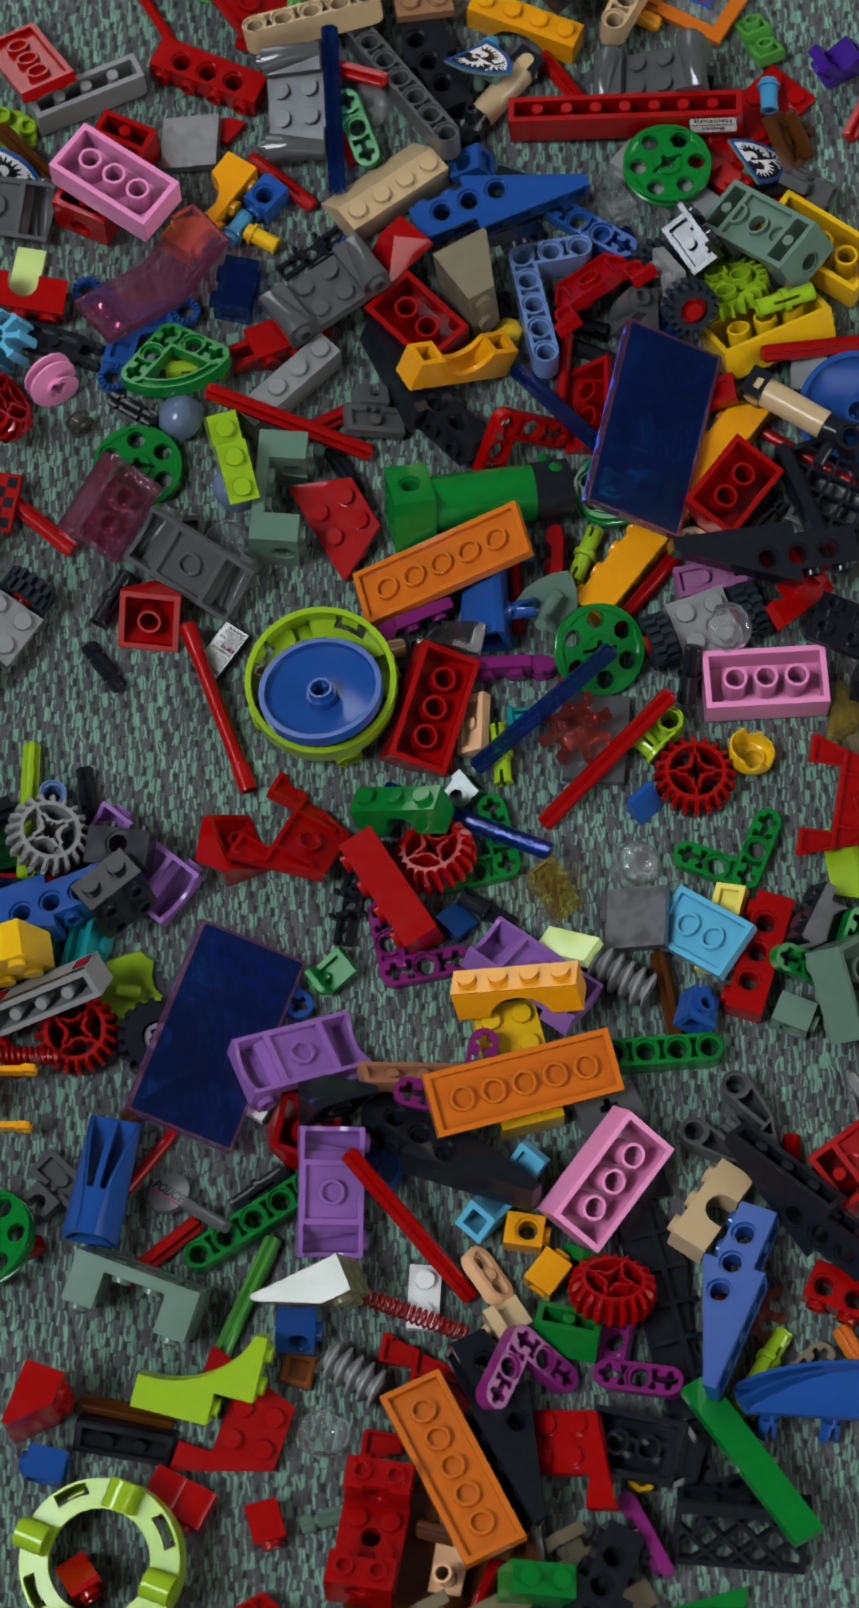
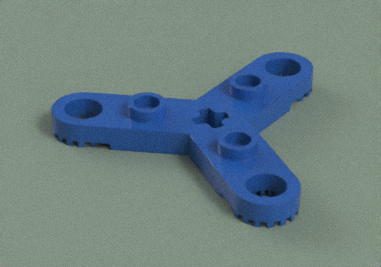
M83 276L81 279H77L72 287L75 302L110 332L100 371L98 372L99 386L107 394L118 391L121 393L125 390L122 378L115 385L107 384L105 378L110 374L121 376L122 368L138 351L142 340L149 339L163 324L173 322L183 327L191 328L201 318L198 302L195 299H190V297H182V299H176L171 302L165 301L132 310L94 277ZM84 287H92L96 291L89 298L87 296L84 298L80 294L81 289ZM182 308H191L194 314H192V317L189 316V318L186 317L184 319V317L178 316V312ZM125 323L129 326L133 324L134 331L128 329L124 332L123 325Z

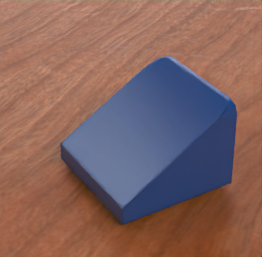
M647 781L627 798L626 811L640 825L647 822L663 807L662 801L651 781Z
M456 901L435 917V923L450 939L458 944L479 924V921L466 909L458 906Z

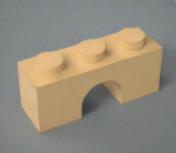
M724 1158L720 1160L716 1167L712 1164L708 1167L701 1179L704 1185L699 1191L696 1189L692 1190L684 1203L688 1208L682 1216L676 1213L667 1227V1230L671 1232L667 1244L699 1265L703 1260V1254L709 1252L722 1228L709 1219L706 1210L716 1207L724 1209L730 1214L732 1211H737L740 1202L744 1201L753 1185L743 1170Z

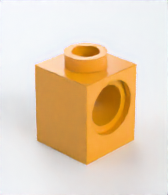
M507 1211L502 1249L540 1255L542 1246L549 1247L551 1227L545 1226L546 1216ZM524 1227H530L535 1230L537 1235L533 1239L525 1240L520 1237L518 1232Z
M546 1246L523 1276V1284L547 1302H550L573 1271V1264L570 1263L571 1258L558 1248L552 1250Z

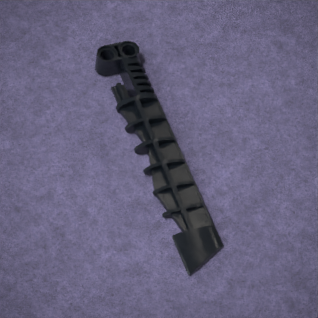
M662 1166L619 1224L617 1232L624 1257L629 1255L631 1261L640 1260L641 1266L649 1267L650 1274L655 1276L657 1296L651 1314L646 1316L645 1321H642L653 1364L678 1368L686 1376L689 1384L703 1376V1360L694 1343L703 1340V1331L690 1333L689 1306L698 1303L700 1298L699 1296H689L687 1267L690 1266V1262L685 1260L681 1252L667 1244L671 1232L667 1230L668 1226L655 1203L657 1200L671 1196L664 1167ZM674 1376L671 1381H663L657 1377L658 1383L665 1384L669 1390H671L672 1385H677L679 1382ZM682 1397L673 1400L663 1399L667 1418L688 1422L695 1435L706 1445L698 1482L693 1484L729 1488L733 1485H740L745 1489H750L739 1473L717 1477L702 1423Z

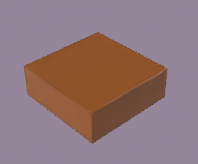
M286 1353L278 1383L311 1391L315 1376L314 1370L319 1360L318 1357Z

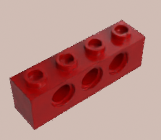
M163 36L149 62L151 78L157 83L164 86L170 84L190 96L196 94L204 97L213 105H225L232 108L239 115L244 116L248 114L256 117L268 94L267 78L263 73L167 36Z
M760 889L756 899H749L745 916L750 917L749 922L755 926L762 922L771 925L772 930L762 932L758 929L730 970L729 974H733L731 985L724 984L720 997V1002L725 1003L723 1014L760 1024L775 969L770 964L769 954L776 944L784 942L795 899ZM759 951L763 954L764 958L760 961H755L748 956V953ZM746 979L751 980L755 983L756 987L747 990L741 987L740 982Z

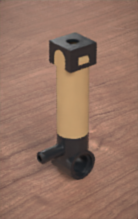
M522 43L510 56L513 65L512 75L501 76V81L497 85L491 83L474 103H469L465 106V113L460 118L456 117L453 119L459 127L461 149L477 142L480 143L482 136L508 109V97H519L529 85L533 87L545 74V59Z
M756 364L739 388L740 399L757 409L759 406L763 407L824 442L813 460L815 466L822 468L834 449L842 458L848 460L859 457V423L846 421L773 379V374ZM853 436L858 439V442L854 445H848L843 442V439Z

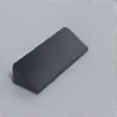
M81 1412L76 1420L72 1450L155 1466L160 1464L169 1468L177 1429H167Z

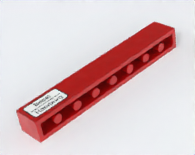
M742 89L508 97V126L511 142L633 138L642 130L660 124L679 125L690 129L697 135L743 134Z

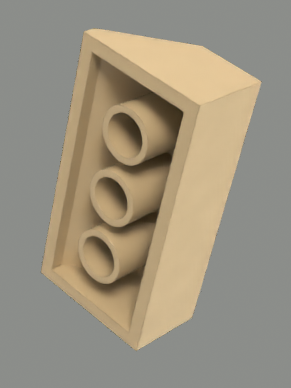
M414 142L321 203V206L347 237L357 233L365 241L392 223L400 215L403 216L409 212V209L416 202L428 199L448 186L449 167L431 147Z

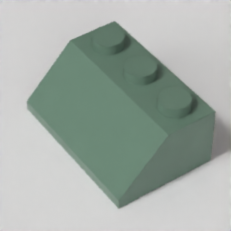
M858 933L820 945L805 953L806 968L814 983L815 999L818 1005H820L824 1018V1030L829 1036L831 1045L859 1040Z

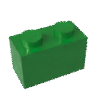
M540 1300L533 1331L564 1358L595 1364L603 1323L596 1326L595 1321L592 1319L584 1321L583 1314L575 1313V1307Z
M511 1559L498 1568V1602L563 1608L576 1599V1565Z

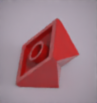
M400 215L379 234L371 252L389 273L391 282H393L434 244Z
M157 580L121 588L118 647L178 653L180 638L178 627L180 626L182 594Z
M206 815L202 819L195 861L220 870L227 887L270 871V869L226 858L230 847L240 832L261 842L250 815Z
M293 1091L282 1092L266 1129L269 1149L288 1169H298L297 1144L298 1126H300L298 1093ZM341 1118L315 1126H340Z

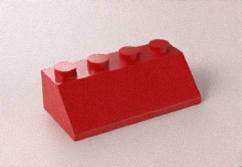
M426 639L416 644L379 760L408 771L445 776L481 660Z
M370 825L339 845L344 854L339 857L340 861L348 873L355 871L360 878L355 884L365 899L372 896L377 905L372 909L382 924L388 921L393 928L389 935L398 949L405 946L409 954H413L438 946L446 941Z

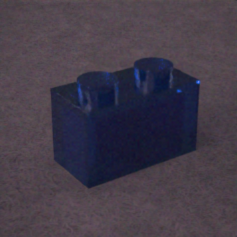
M226 254L224 264H219L217 268L216 282H219L217 290L211 291L209 307L213 308L214 319L249 325L262 276L260 260Z

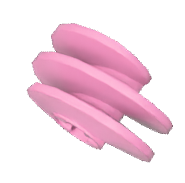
M50 353L40 358L27 372L24 380L25 390L36 404L43 407L56 406L68 400L79 387V380L75 377L74 365L62 353Z

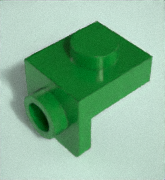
M336 947L317 966L307 967L304 970V973L309 978L307 983L315 993L332 996L360 972L343 947Z

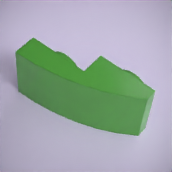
M759 12L747 15L743 19L734 22L733 27L748 54L759 68L786 58L785 49L772 36L770 24Z

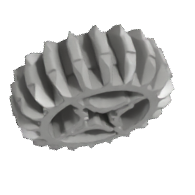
M41 793L36 801L29 797L26 799L25 805L18 804L15 808V813L10 814L8 818L10 824H7L5 828V834L9 836H7L5 843L7 846H12L9 852L10 857L20 856L17 861L18 866L25 863L29 865L28 873H32L36 868L39 869L40 875L45 876L47 870H49L54 878L58 875L59 869L66 874L70 871L71 866L77 867L80 864V858H84L89 825L83 824L86 819L85 814L76 815L77 805L71 808L66 806L68 802L67 797L60 803L56 801L55 794L51 795L49 800H46ZM31 820L34 832L31 834V837L26 839L24 825ZM69 832L71 847L65 851L62 847V838Z

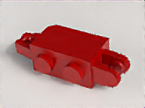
M272 319L243 329L244 340L228 347L232 359L250 354V356L236 361L232 365V369L236 374L257 369V372L264 369L267 371L274 370L281 363L290 359L308 342L293 350L276 323ZM330 328L321 332L326 338L330 336Z

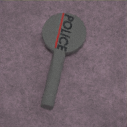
M166 1174L151 1184L148 1189L147 1200L149 1206L156 1213L168 1215L183 1209L224 1234L230 1230L231 1222L190 1199L192 1190L188 1180L182 1175Z

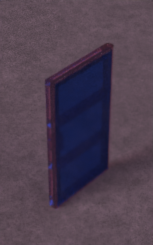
M632 318L625 321L582 503L667 538L680 537L687 510L683 500L692 488L722 358Z
M200 919L123 1110L230 1154L248 1111L249 1104L228 1057V1047L232 1039L281 1027L306 962L210 921Z

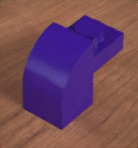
M848 36L843 37L829 50L816 44L807 51L813 59L810 66L826 88H834L859 75V44Z

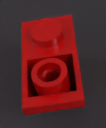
M83 1551L54 1569L78 1608L83 1605L86 1608L93 1606L103 1598L101 1593L107 1590Z

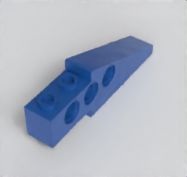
M586 174L459 176L461 188L447 189L440 194V197L430 201L429 199L420 200L409 209V213L414 227L436 245L476 228L481 229L484 227L487 231V236L591 194L590 184ZM496 189L504 192L499 198L489 196ZM469 200L477 203L472 209L462 207L463 203ZM442 211L450 214L445 220H437L435 218L436 214Z
M99 863L49 881L46 876L38 874L1 888L0 923L19 918L50 932L51 940H65L64 928L77 926L83 921L93 918L92 913L73 893L70 886Z
M743 1201L740 1202L737 1211L731 1212L727 1222L728 1232L724 1239L721 1238L718 1241L715 1256L707 1253L703 1254V1387L706 1397L718 1402L721 1399L769 1288L766 1274L762 1272V1269L781 1228L777 1212ZM743 1238H752V1241L747 1244L739 1243ZM731 1266L740 1267V1269L735 1272L727 1271V1269ZM719 1294L728 1295L727 1298L721 1301L714 1299Z

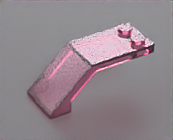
M195 203L170 215L171 226L142 264L75 300V308L109 345L182 305L230 243L228 236Z

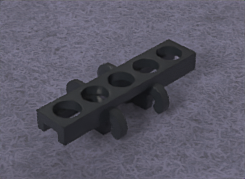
M337 225L322 236L317 237L316 232L313 231L311 237L315 243L303 251H297L296 245H293L291 250L294 255L277 266V272L287 282L308 266H310V270L333 255L330 251L334 244L340 243L342 236L346 237V235L339 231ZM333 234L340 236L333 242L329 240V237ZM309 250L317 252V256L314 259H311L308 254L306 255ZM297 259L301 262L298 266L294 264ZM290 266L293 268L287 274L283 273L285 267Z
M346 870L343 887L340 890L334 888L333 891L335 895L344 896L341 912H336V915L329 913V918L337 921L333 940L335 946L352 947L357 918L361 919V917L367 916V912L363 910L365 897L355 884L360 880L358 875L356 876L355 883L351 882L352 876L356 874L355 871L348 873ZM350 903L355 904L354 909H346V906ZM344 921H348L347 927L343 926ZM346 932L345 942H341L340 937Z

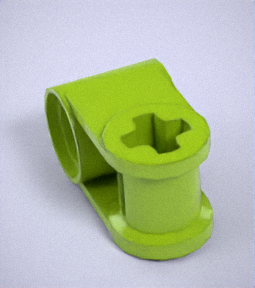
M671 706L631 748L635 747L647 758L646 762L649 765H653L660 759L659 753L662 750L667 751L668 744L670 742L675 743L682 735L683 713L680 709ZM666 720H673L677 723V726L669 729L664 727L662 723Z

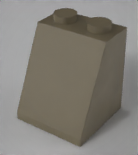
M484 227L433 254L439 291L460 318L469 325V330L474 337L480 333L488 332L500 324L493 266L487 231Z

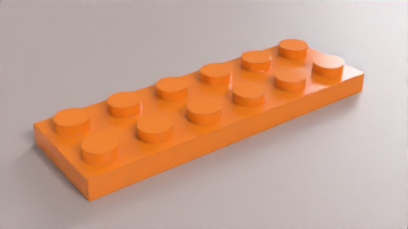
M513 500L354 572L352 576L364 619L375 627L378 624L381 625L382 622L424 606L535 555L520 506Z
M608 1027L421 1075L437 1139L625 1090Z
M439 1368L379 1396L380 1402L411 1463L415 1464V1471L466 1570L527 1541V1536Z

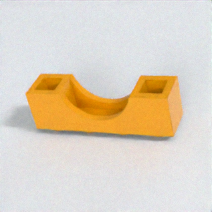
M471 0L467 7V27L493 36L505 31L523 35L536 43L542 51H549L556 60L570 65L573 64L583 44L584 24L518 0Z
M230 151L224 155L211 172L213 186L218 192L217 200L213 206L198 215L184 216L177 214L160 235L162 250L190 267L197 259L201 260L205 256L212 239H218L222 235L221 230L225 227V223L230 217H235L242 207L244 195L258 181L257 167Z
M504 330L480 333L468 346L451 354H441L433 341L407 344L396 371L410 391L505 377L518 353V349Z
M576 960L453 971L450 996L458 1019L471 1020L490 1018L492 1010L496 1005L513 998H526L545 1005L552 1013L584 1010L587 986L579 961Z

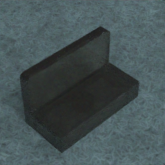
M442 620L438 637H418L416 643L426 639L463 654L480 655L487 625L478 621Z

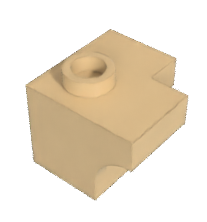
M515 1294L505 1301L491 1305L482 1311V1323L484 1325L480 1329L485 1328L489 1337H493L497 1344L505 1329L510 1326L527 1325L531 1329L533 1328V1320Z

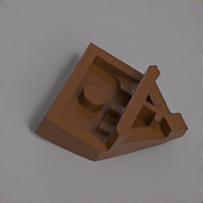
M794 108L785 113L779 111L761 119L784 171L799 168L805 165L807 160L815 157V151L810 142V138L815 136V129L810 124L804 126Z

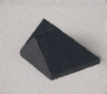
M330 1075L298 1082L299 1125L315 1126L358 1114L361 1108L376 1095L379 1089L375 1084Z

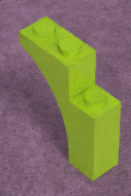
M236 410L205 417L203 423L209 446L215 455L229 504L233 505L260 498L246 440L242 438Z
M260 1331L237 1358L205 1373L168 1375L146 1369L141 1370L136 1377L130 1406L207 1426L212 1421V1418L217 1419L219 1416L222 1399L217 1398L218 1395L253 1404L258 1399V1395L264 1396L268 1377L263 1376L266 1363L271 1364L274 1357L276 1345L271 1344L273 1334Z

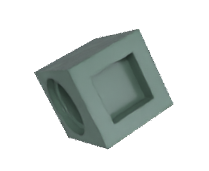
M782 990L769 1027L805 1041L808 1032L814 1034L821 1016L816 1014L818 1003Z

